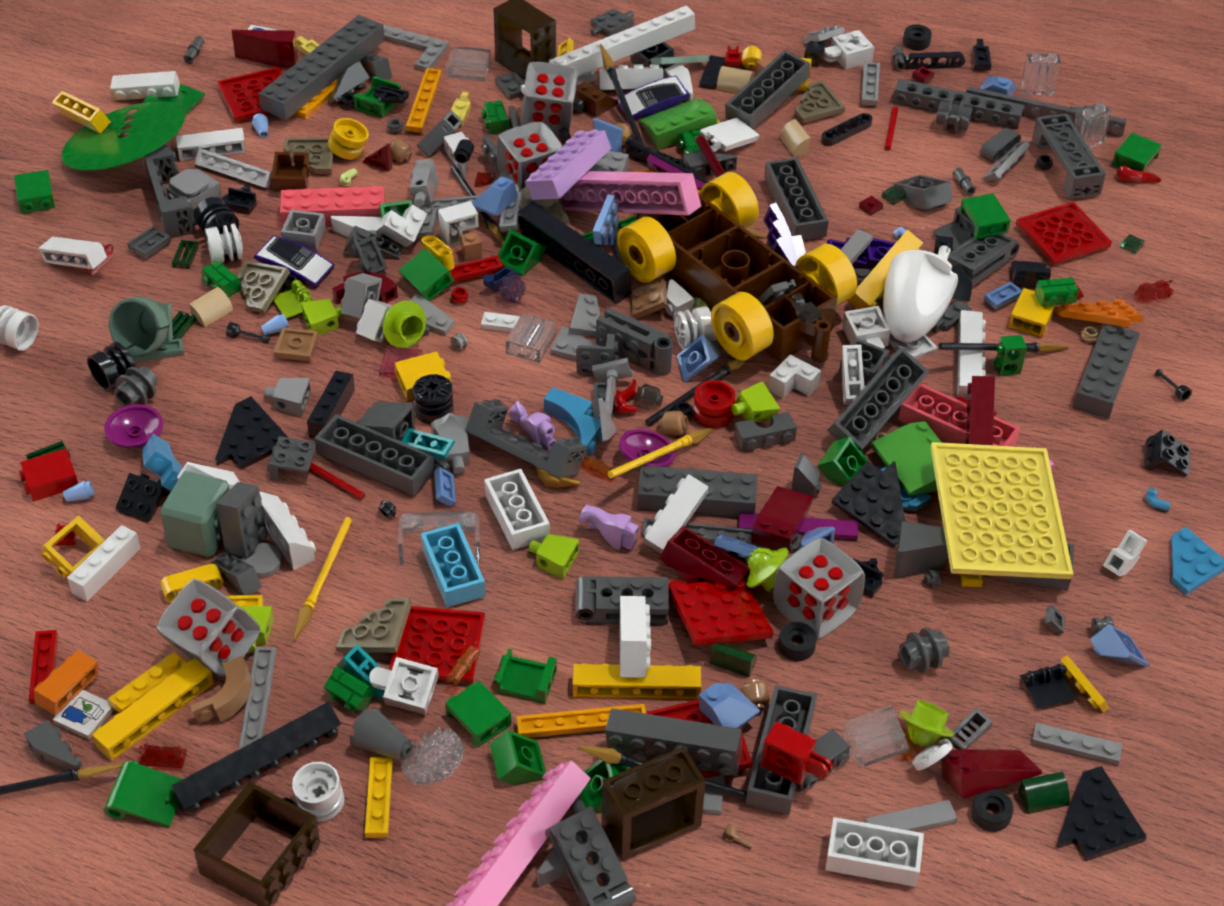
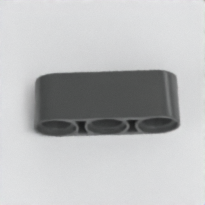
M1006 127L983 144L980 155L996 162L1015 144L1020 142L1021 135Z

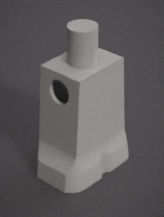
M417 160L414 164V170L410 174V189L414 205L422 207L423 205L432 204L439 180L435 164L432 160Z
M448 413L431 423V431L434 435L455 441L444 459L450 467L453 466L455 474H462L465 472L464 465L470 464L469 432L465 431L469 418Z

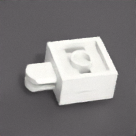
M859 30L832 37L831 47L825 48L824 59L827 62L838 61L845 70L864 65V61L872 62L874 46Z
M879 306L844 312L842 328L850 344L857 338L883 349L885 346H888L891 329Z
M396 657L392 670L375 667L370 672L369 678L374 688L385 690L383 695L385 704L426 715L439 674L438 669L435 667Z

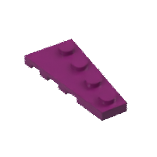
M651 154L647 158L649 169L657 173H685ZM694 178L696 188L701 191L705 183Z

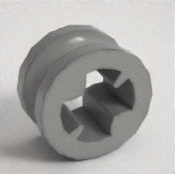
M459 332L456 336L451 337V343L456 350L461 351L463 347L468 346V341L464 334Z

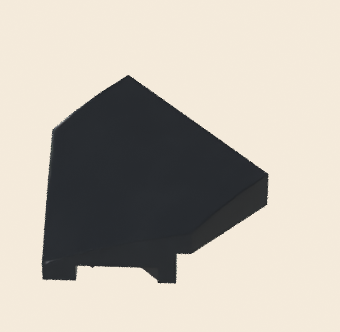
M379 85L377 88H374L373 96L383 102L403 103L409 98V91Z
M243 185L241 189L229 187L228 194L221 198L233 211L250 214L257 206L256 193L250 190L249 185Z
M958 264L951 269L958 276V284L952 299L970 302L973 281L964 271L961 264Z
M854 558L853 560L862 568L865 575L863 594L873 598L882 587L884 574L879 571L876 558H870L869 561H859Z

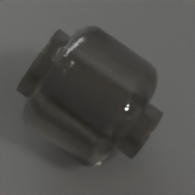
M644 384L642 387H638L635 401L638 407L653 411L657 406H661L663 395H661L660 388Z

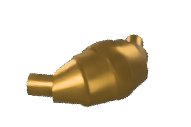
M535 466L538 478L549 488L579 487L580 480L571 478L570 476L559 478Z

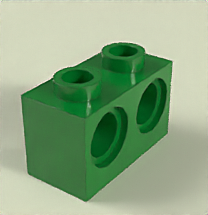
M1022 335L1000 337L999 344L996 346L997 355L993 360L994 368L998 370L1000 376L1021 374L1027 350Z

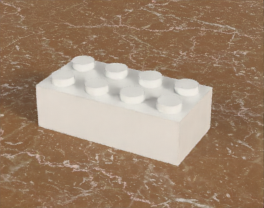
M522 469L484 479L485 496L512 550L529 546L532 540L537 542L544 541L547 534H550V523Z
M620 596V677H646V669H650V605L645 603V596Z
M833 817L825 870L916 887L920 873L924 833Z

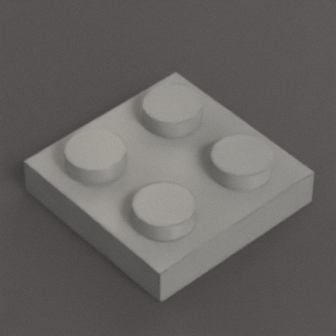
M837 25L825 27L819 31L807 33L808 36L803 38L804 44L810 41L819 42L843 34L845 30L844 27H837Z

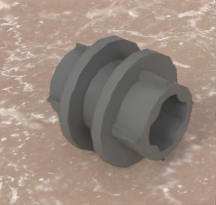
M952 97L950 101L942 100L936 116L937 124L943 125L944 130H947L949 125L955 126L954 132H958L959 129L967 130L971 122L973 106L966 105V100H962L960 105L954 104L955 98Z
M144 365L139 368L130 367L125 371L124 375L116 379L117 388L114 389V395L123 406L145 405L148 399L155 396V386L158 383V379Z
M925 627L920 630L919 634L917 632L908 633L906 641L899 646V652L902 662L909 671L917 669L919 672L924 673L929 670L930 666L935 669L941 667L943 659L949 656L950 648L945 635L940 630L932 631L930 628Z

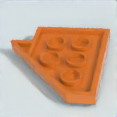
M1115 299L1113 302L1098 300L1096 303L1081 301L1079 304L1056 305L1055 312L1060 317L1122 327H1130V323L1142 322L1143 315L1122 299Z

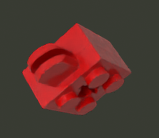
M777 721L764 740L761 766L799 785L802 784L808 772L821 779L826 778L833 765L830 759L815 753V739Z

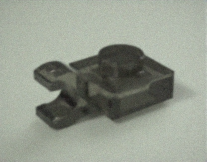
M800 293L793 296V299L796 300L792 302V306L796 309L795 314L807 325L822 317V312L811 301L805 303Z

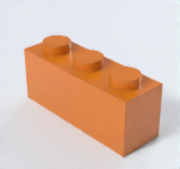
M79 650L68 656L60 667L54 669L46 680L40 682L35 687V704L56 716L98 676V661Z

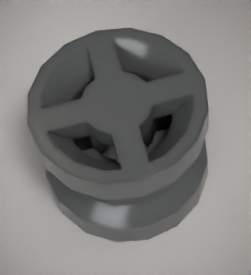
M1105 616L1103 619L1098 617L1092 618L1091 629L1093 636L1108 624L1114 626L1111 616Z

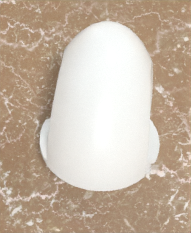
M941 246L938 255L924 250H907L897 254L892 259L885 282L883 307L884 317L891 329L890 333L897 340L912 342L923 337L937 324L947 309L958 284V276L951 271L952 265L947 261L951 252L947 246Z

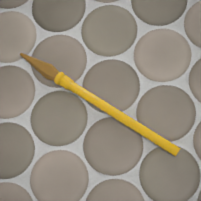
M714 428L691 431L676 442L608 471V477L614 478L676 449L690 446L691 444H698Z
M349 517L344 519L313 589L298 612L293 635L294 640L311 620L317 597L352 523V519Z

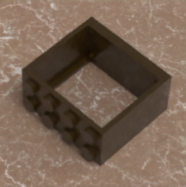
M508 0L493 8L496 62L511 72H516L525 80L529 63H549V60L556 58V20L525 0ZM522 29L530 34L531 51L522 46Z
M684 746L602 780L601 826L621 860H625L702 826L706 781Z
M249 781L193 849L199 874L258 906H270L278 900L283 888L292 882L297 870L305 865L307 857L311 852L316 851L319 847L320 836L317 818L315 815ZM256 817L294 836L261 880L222 860Z

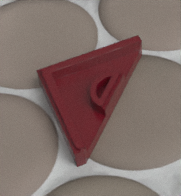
M386 144L367 156L363 163L390 171L392 169L390 144Z

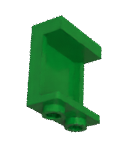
M373 76L372 86L363 95L356 93L353 96L355 110L383 118L396 103L377 100L373 96L374 88H377L379 85H385L401 89V85Z
M1131 133L1116 150L1112 165L1117 168L1124 165L1132 170L1145 172L1147 165L1152 159L1159 157L1162 144Z
M49 170L14 175L17 200L21 213L55 208Z
M994 193L962 199L959 211L961 214L967 213L974 224L975 230L973 235L976 239L1008 233L1011 219Z
M426 248L398 270L402 278L406 282L408 281L428 301H431L455 281L450 271Z
M508 648L506 655L501 657L500 671H496L493 683L496 684V692L546 704L557 673V658L549 657L547 663H541L514 657L512 649Z
M480 681L469 685L464 691L456 696H452L445 702L446 715L448 717L454 716L472 735V743L477 748L512 726L511 712Z

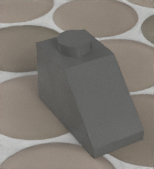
M803 454L799 455L794 467L792 490L815 497L816 492L820 493L823 482L820 481L821 473Z

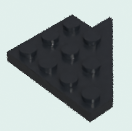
M250 396L234 405L215 458L216 465L218 466L232 459L243 470L272 455L273 447L276 446L279 436L289 437L254 398Z
M867 461L835 495L831 503L855 521H858L859 524L888 545L895 548L898 545L902 521H905L896 462L893 461L883 472Z
M1099 766L1082 772L1057 843V848L1075 843L1084 859L1089 861L1145 842L1146 834L1103 767Z

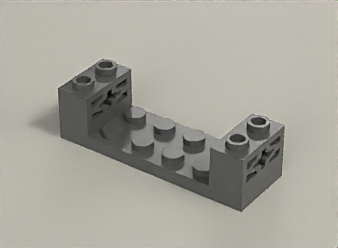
M1068 114L1036 117L1032 139L1038 148L1051 147L1067 173L1063 190L1068 198L1077 199L1101 195L1106 173Z
M169 145L161 146L144 156V161L164 231L171 238L194 234L193 226H196V222L194 221V216H191V213H194L192 203H188L186 196L168 200L165 187L162 186L163 184L170 183V179L179 174L177 164L174 165V161H177L175 151H171Z
M492 399L474 403L465 431L559 478L578 474L588 448L587 445L582 444V440L571 437V439L554 441L552 449L546 451L542 449V445L534 442L530 443L526 437L514 435L510 429L502 427L509 407L503 405L501 400Z

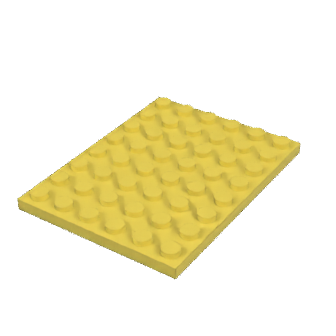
M932 442L930 448L952 574L1072 579L1074 574L1046 448Z

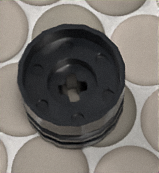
M219 197L204 199L195 208L193 214L194 221L205 236V229L217 227L220 234H223L224 225L227 226L228 232H231L230 224L235 223L237 230L239 228L238 218L225 201Z
M114 342L110 346L105 347L103 352L98 351L87 357L88 368L92 376L107 391L116 386V379L124 375L128 368L136 367L129 352L119 342Z
M429 374L415 382L413 386L415 415L420 421L431 424L448 413H454L452 383L449 379L442 375Z

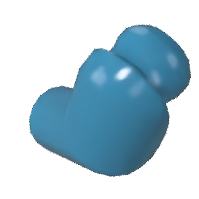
M1148 488L1147 493H1145V499L1153 508L1168 512L1171 502L1160 500L1156 496L1157 490Z

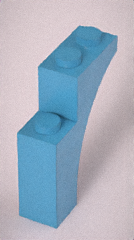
M552 387L544 398V412L561 419L574 430L578 439L582 440V444L588 446L584 456L587 459L590 453H594L598 442L602 441L601 420L593 418L594 410H592L591 401Z
M153 434L142 448L144 467L161 477V486L172 491L179 480L177 476L183 467L174 457L170 444Z

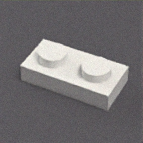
M484 312L481 329L516 334L520 323V316Z

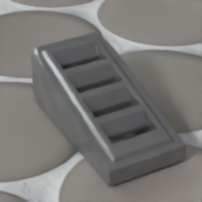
M976 707L953 730L954 736L947 738L960 749H967L992 727L993 721ZM976 720V721L979 722L982 726L979 727L977 724L974 723V721ZM971 725L977 731L973 732L968 726ZM965 730L971 737L969 738L962 731ZM960 735L966 742L963 744L956 736Z

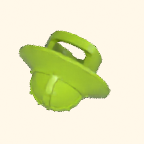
M401 301L394 304L388 310L383 321V332L386 340L391 345L397 348H408L420 340L426 329L427 320L422 307L413 301Z
M767 548L754 549L747 559L748 568L750 569V575L746 581L747 587L754 588L761 584L766 591H771L774 588L776 573L788 557V549L780 548L776 551H771Z
M917 700L913 712L899 711V715L907 722L910 740L920 747H928L941 737L954 736L953 731L945 727L950 713L932 703Z

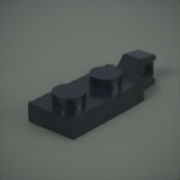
M977 39L976 45L972 49L975 70H991L989 46H984L983 39Z

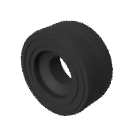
M910 25L904 30L903 43L909 49L924 50L931 43L932 32L924 25Z
M789 623L780 631L779 650L783 656L790 660H806L815 651L816 633L812 627L805 623ZM798 638L801 639L803 643L794 644L792 640Z
M993 789L976 795L971 814L974 822L980 828L986 831L997 832L1009 825L1014 807L1012 800L1007 794ZM993 806L997 808L998 813L991 814L986 808Z

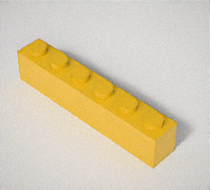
M906 230L858 286L854 296L848 299L847 302L856 309L874 307L877 304L876 298L880 300L884 296L886 277L892 259L897 254L907 250H920L919 248L923 242L909 230Z
M195 657L189 662L184 663L180 669L167 676L164 681L151 688L140 699L132 702L128 708L116 714L108 723L99 727L92 734L95 747L111 762L211 687L214 684L211 671Z
M582 663L574 664L573 697L699 700V694L701 693V666L650 665V669H646V677H620V665Z

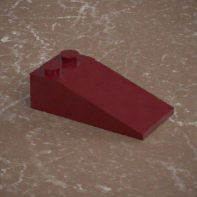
M295 30L231 31L235 58L280 68H291L297 63L298 52Z
M777 486L753 525L751 543L775 551L780 548H787L790 553L814 497Z
M685 526L681 527L667 541L659 557V560L664 562L666 566L677 571L731 587H736L750 571L747 565Z
M959 749L950 751L941 759L942 778L962 799L1042 774V770L1021 750Z

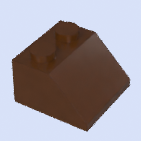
M586 81L576 86L574 102L577 99L582 100L586 105L585 111L594 117L600 116L619 104L616 99Z

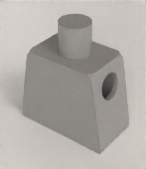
M280 378L276 388H265L264 397L273 399L274 408L278 411L303 416L311 394L310 378Z

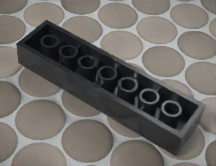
M533 201L517 212L521 234L546 246L545 254L616 305L632 293L630 270L627 265L620 263L614 256H610L601 247L593 244L590 239L583 237L577 230H573L565 222L556 218L554 214L549 213L541 205Z

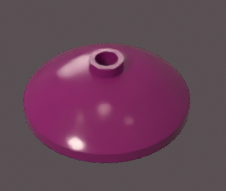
M141 404L128 405L116 410L108 417L104 430L107 439L112 444L122 448H140L146 445L153 434L156 436L161 434L163 420L160 413L150 406Z
M634 429L625 432L621 436L619 448L624 457L631 462L667 446L671 442L656 432ZM674 450L641 466L668 467L673 463L676 451Z

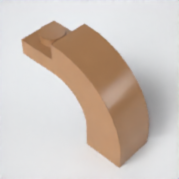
M243 656L222 664L226 673V682L217 694L190 705L198 724L209 721L217 716L222 722L239 711L247 701L252 688V677Z

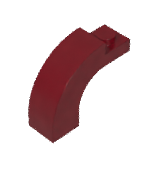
M357 272L343 277V283L332 288L334 302L339 305L345 294L344 284L347 278L364 273L382 279L378 301L389 303L398 298L397 284L390 278L374 272Z

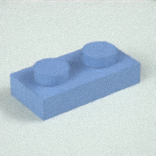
M1009 282L985 294L984 301L997 310L1018 299L1022 290L1012 282Z
M438 467L434 470L436 500L452 507L456 504L454 475Z
M724 535L716 537L714 543L715 546H718L723 551L729 553L731 551L736 552L739 557L748 559L754 549L758 548L757 546Z

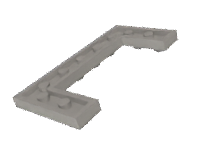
M384 25L385 41L424 51L414 64L416 70L425 72L426 68L432 69L449 48V42Z
M517 192L518 198L502 211L499 224L500 232H509L510 229L513 231L518 230L519 219L517 212L521 210L522 192ZM480 195L433 199L431 205H423L420 209L426 212L427 215L416 238H423L428 235L434 236L439 209L468 201L472 203Z

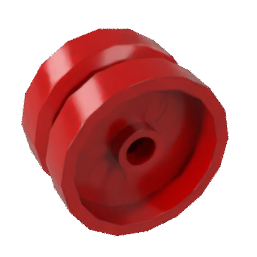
M716 380L700 384L695 390L693 415L696 421L709 428H719L729 424L734 418L731 410L732 405L735 404L736 393L729 384Z

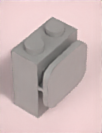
M198 168L195 170L186 169L170 179V185L166 187L168 200L186 196L188 203H192L193 209L204 199L222 196L220 183Z

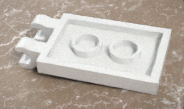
M738 117L700 130V133L705 136L707 141L711 140L714 143L710 146L713 152L719 149L725 152L758 141L760 136Z

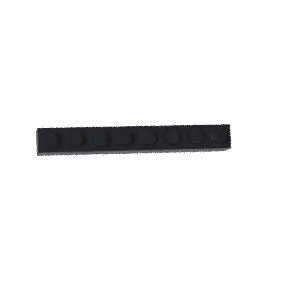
M327 702L173 784L170 790L181 811L188 810L192 812L202 806L200 803L204 800L209 799V801H213L222 795L221 791L227 788L231 791L240 786L241 780L247 777L251 780L261 774L260 770L268 767L270 770L280 764V759L286 756L288 759L300 753L299 749L302 747L311 748L319 743V738L323 736L329 738L338 733L337 729L341 722L330 702Z

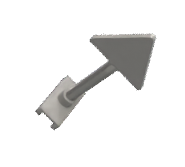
M628 358L592 365V371L597 382H607L605 402L603 398L598 399L603 441H607L617 432L611 418L615 383L618 379L633 376V370L629 367Z

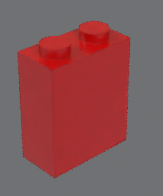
M67 449L20 462L22 470L19 471L21 481H26L23 486L26 495L30 494L33 502L61 494L63 491L78 484Z

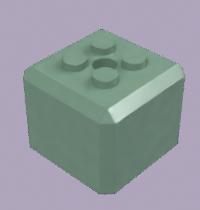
M189 471L183 472L163 504L160 513L168 547L205 557L215 554L223 540L216 503L230 490L226 480Z

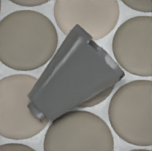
M371 707L372 710L366 709L358 716L352 726V729L355 730L354 735L349 737L351 745L358 749L397 760H402L410 755L412 751L411 741L378 709Z

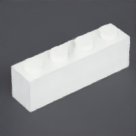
M650 64V67L634 65V68H628V65H619L616 68L622 89H637L645 84L663 79V68L659 67V64ZM602 66V69H599V89L613 90L615 88L606 69Z
M176 71L115 75L112 78L110 90L115 101L145 99L148 95H153L157 98L178 96L180 82Z
M243 128L176 136L180 161L195 160L199 148L222 156L246 153Z
M51 237L38 248L45 263L94 269L107 258L100 242Z
M689 474L685 479L682 478L679 481L676 493L674 495L670 494L665 503L667 506L664 510L660 509L654 518L656 520L653 526L649 525L643 534L645 536L644 543L659 553H662L667 541L681 527L687 524L708 494L709 487Z
M121 525L67 577L71 593L88 602L141 549L137 533Z

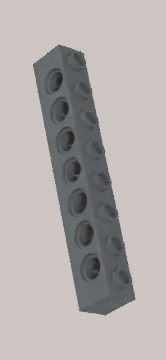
M898 79L894 89L893 103L938 112L940 102L942 100L950 101L952 97L955 98L954 104L960 105L962 100H966V105L973 106L971 119L1015 129L1019 128L1024 109L1022 104Z

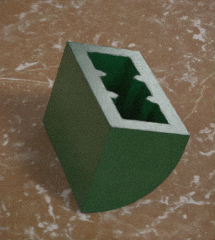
M723 643L713 645L711 648L710 664L750 677L757 662V655Z
M1063 772L1021 780L1018 794L1027 814L1069 806V787Z

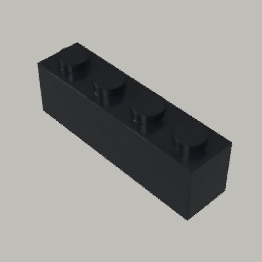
M337 370L334 372L307 420L310 438H315L336 414L341 416L355 391L353 374Z

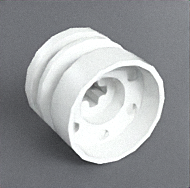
M235 223L230 224L231 232H228L227 226L224 225L223 234L219 233L217 227L205 229L212 263L216 260L224 263V255L228 254L232 262L234 261L233 253H236L238 260L243 259L242 240Z
M1 306L0 343L21 351L28 349L33 344L38 333L39 323L37 317L11 306Z
M707 306L693 309L692 314L689 310L675 312L674 329L682 349L688 347L703 334L715 341V334L711 325V312Z
M311 762L296 772L292 782V789L298 807L315 815L317 822L334 818L341 811L345 797L336 769L328 763Z

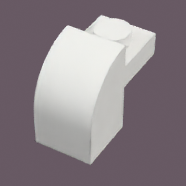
M1128 530L1119 547L1111 550L1103 566L1118 576L1126 575L1141 557L1139 554L1148 540L1132 530Z

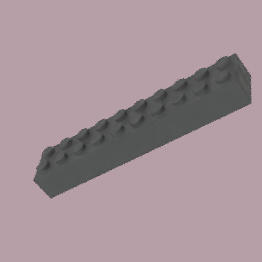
M361 15L356 16L259 92L260 108L287 120L338 79L343 71L360 61L384 42V25Z

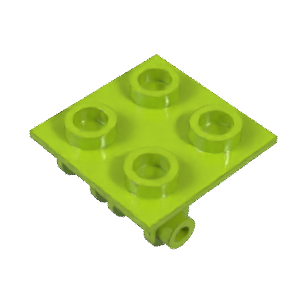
M298 280L292 282V290L280 293L273 299L286 319L302 314L301 303L315 301L306 287L302 286L301 281Z

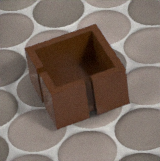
M275 152L271 174L273 191L308 189V177L311 167L309 153L293 152L295 165H292L290 152Z

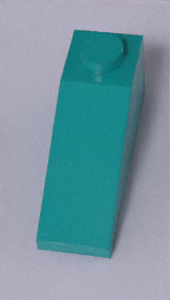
M412 428L408 429L401 440L403 443L432 454L434 459L446 458L455 443L452 439Z
M358 644L336 665L371 685L370 672L375 667H380ZM375 688L376 693L374 695L384 701L383 695L385 690Z

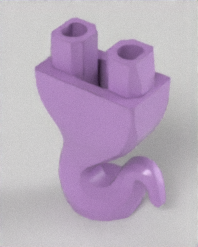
M516 401L510 409V418L519 423L534 443H538L547 450H551L556 439L553 438L555 429L551 424L550 417L544 413H533L528 416L525 407L519 401Z
M586 505L583 508L579 522L591 523L588 529L598 528L604 539L617 550H620L622 546L632 550L636 544L637 538L635 536L639 526L631 522V516L627 514H610L590 505Z

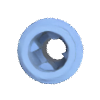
M263 114L254 115L252 125L259 137L266 138L269 135L267 117Z
M277 314L262 325L261 329L264 335L267 336L281 332L282 327L288 328L289 324L284 314Z
M83 480L63 491L66 502L91 499L95 492L91 482Z

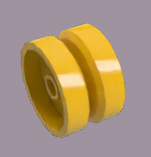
M341 118L334 122L327 144L329 149L338 157L350 160L357 159L363 153L369 132L359 121L351 118Z

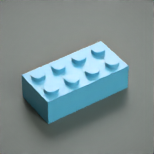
M456 523L421 533L422 550L446 608L485 597L484 578L460 524Z

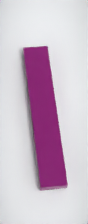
M740 513L739 528L753 529L759 514ZM806 517L798 533L802 534L801 537H803L807 531H812L818 527H834V539L857 540L858 521Z

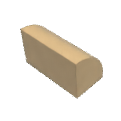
M722 66L718 76L717 90L738 93L752 80L753 71Z
M796 119L788 122L781 130V141L793 157L809 154V135Z
M219 287L189 304L191 316L195 315L196 321L203 327H207L233 311L229 298Z

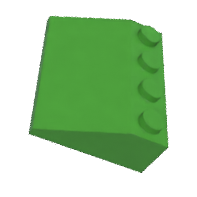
M696 98L642 118L639 122L657 149L661 150L677 144L682 132L700 131L717 124V116L709 103Z
M926 421L909 423L872 442V447L887 467L893 461L896 462L899 483L908 495L938 491L930 447L932 442H942Z

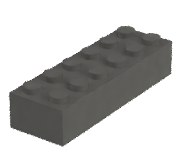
M784 50L725 104V118L731 120L738 117L751 129H754L810 77V63Z
M798 157L765 162L764 179L787 223L791 236L801 235L802 240L827 237L828 219Z
M1103 325L1078 388L1073 408L1107 419L1110 418L1140 335L1139 332L1116 325Z
M901 346L844 409L827 431L837 440L850 436L858 448L862 450L929 371Z
M337 414L314 438L317 455L412 496L418 492L434 472V457L432 454Z
M641 466L637 510H664L667 506L665 504L670 494L674 495L678 490L676 487L682 478L685 479L689 474L709 487L708 494L694 514L739 518L740 513L755 514L758 474Z
M775 685L747 791L746 805L790 815L797 783L761 766L763 744L776 721L783 725H788L802 734L809 735L817 694Z
M611 708L605 729L607 748H612L620 754L625 753L626 756L629 755L641 761H650L684 746L698 770L737 776L742 756L741 729Z

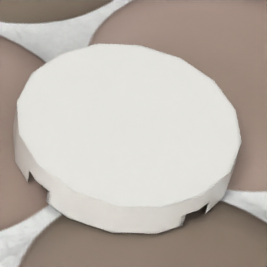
M941 739L938 742V746L930 745L921 751L912 761L915 769L918 771L923 770L948 754L953 747L949 739Z

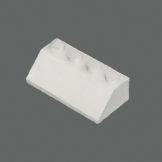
M260 492L267 532L291 568L295 570L315 561V545L312 541H308L305 530L299 528L296 517L290 515L287 504L285 502L282 503L278 496Z

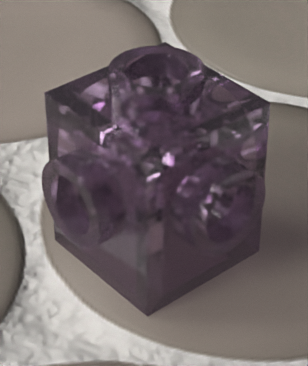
M520 274L499 279L500 296L504 300L509 299L510 302L520 300V296H523L526 291Z

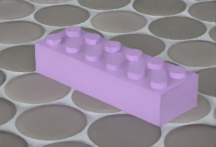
M605 130L577 131L571 139L566 141V144L557 149V152L550 156L544 164L540 165L539 169L533 172L525 181L531 199H559L611 149Z

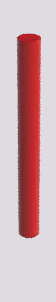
M898 107L892 108L885 143V150L887 151L891 150Z
M311 462L310 471L360 500L365 497V493Z

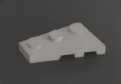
M416 293L410 300L419 304L424 310L427 319L426 324H429L430 331L446 336L455 326L454 319L420 294Z
M579 294L568 333L596 337V320L600 316L597 296Z
M562 326L550 349V354L576 361V348L578 345H599L579 334L568 333L569 329Z

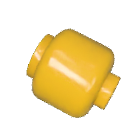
M748 46L742 51V65L749 70L756 69V62L762 59V52L756 46Z

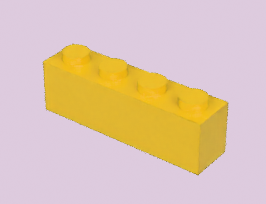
M61 91L52 102L63 116L100 134L111 122L101 109L64 91Z

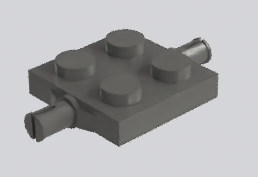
M610 9L608 12L591 19V25L595 28L591 29L590 33L593 36L601 32L609 36L619 33L634 25V20L631 18L634 17L633 11L621 13L616 9Z

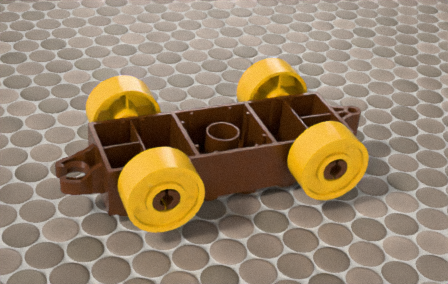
M727 172L704 184L700 194L698 193L701 207L690 215L635 213L637 221L619 230L616 239L617 249L623 264L628 266L630 274L643 283H649L669 273L713 308L711 311V325L718 342L735 359L747 360L765 350L781 362L789 355H793L808 345L812 347L811 359L813 361L824 362L828 359L830 333L833 331L836 307L852 298L857 290L855 270L847 256L839 248L831 244H822L799 257L796 261L798 268H796L747 231V228L757 222L759 207L752 188L740 175ZM794 279L796 287L771 304L762 305L757 300L771 285L785 281L789 283Z

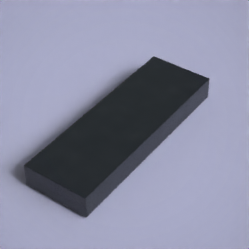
M710 55L699 87L715 89L720 69L725 63V57Z

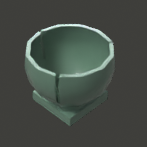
M144 296L125 298L120 301L111 311L108 323L113 342H119L126 348L129 354L134 356L156 351L166 340L173 339L171 303H158L156 300Z

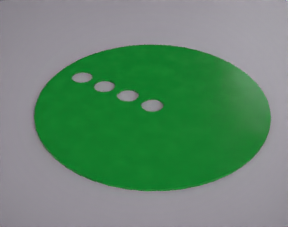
M163 101L140 103L106 114L111 122L101 134L86 126L77 131L65 144L61 157L65 165L82 171L103 170L132 162L150 154L171 140L185 122L184 110L177 104ZM134 109L137 110V111H136L135 113H133V114H130V115H127V114H126L127 112H129V111H131V110H134ZM135 117L130 122H123L127 118ZM126 125H132L129 129L121 130ZM123 133H129L126 137L118 138Z

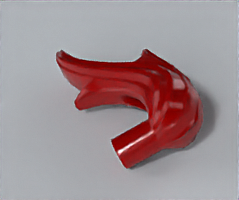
M1124 165L1120 166L1116 171L1117 178L1121 181L1162 182L1161 178L1153 173L1132 170Z
M633 379L632 384L626 390L616 391L614 409L618 414L623 415L625 413L637 412V406L627 405L626 403L631 397L638 396V393L635 392L636 379Z

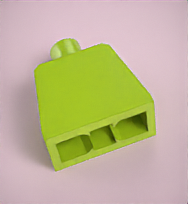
M330 299L301 303L303 318L308 329L318 331L319 336L339 327L338 318L347 316V314L341 313V306L334 308Z
M764 382L742 390L737 397L736 404H733L731 407L734 415L742 414L745 420L754 419L755 422L771 421V415L778 414L780 410L779 405Z
M547 534L542 543L532 540L529 545V552L536 554V565L564 579L579 554V540Z
M239 606L251 615L260 626L259 635L247 653L254 652L256 645L267 644L274 622L272 606Z

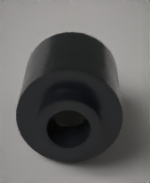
M462 139L459 141L454 152L455 160L458 163L463 164L470 160L474 150V144L470 140Z

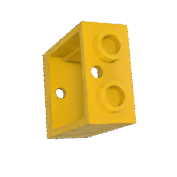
M78 515L46 542L40 553L47 563H51L56 568L60 576L67 578L105 540ZM71 531L92 549L74 566L69 564L53 548L55 544Z

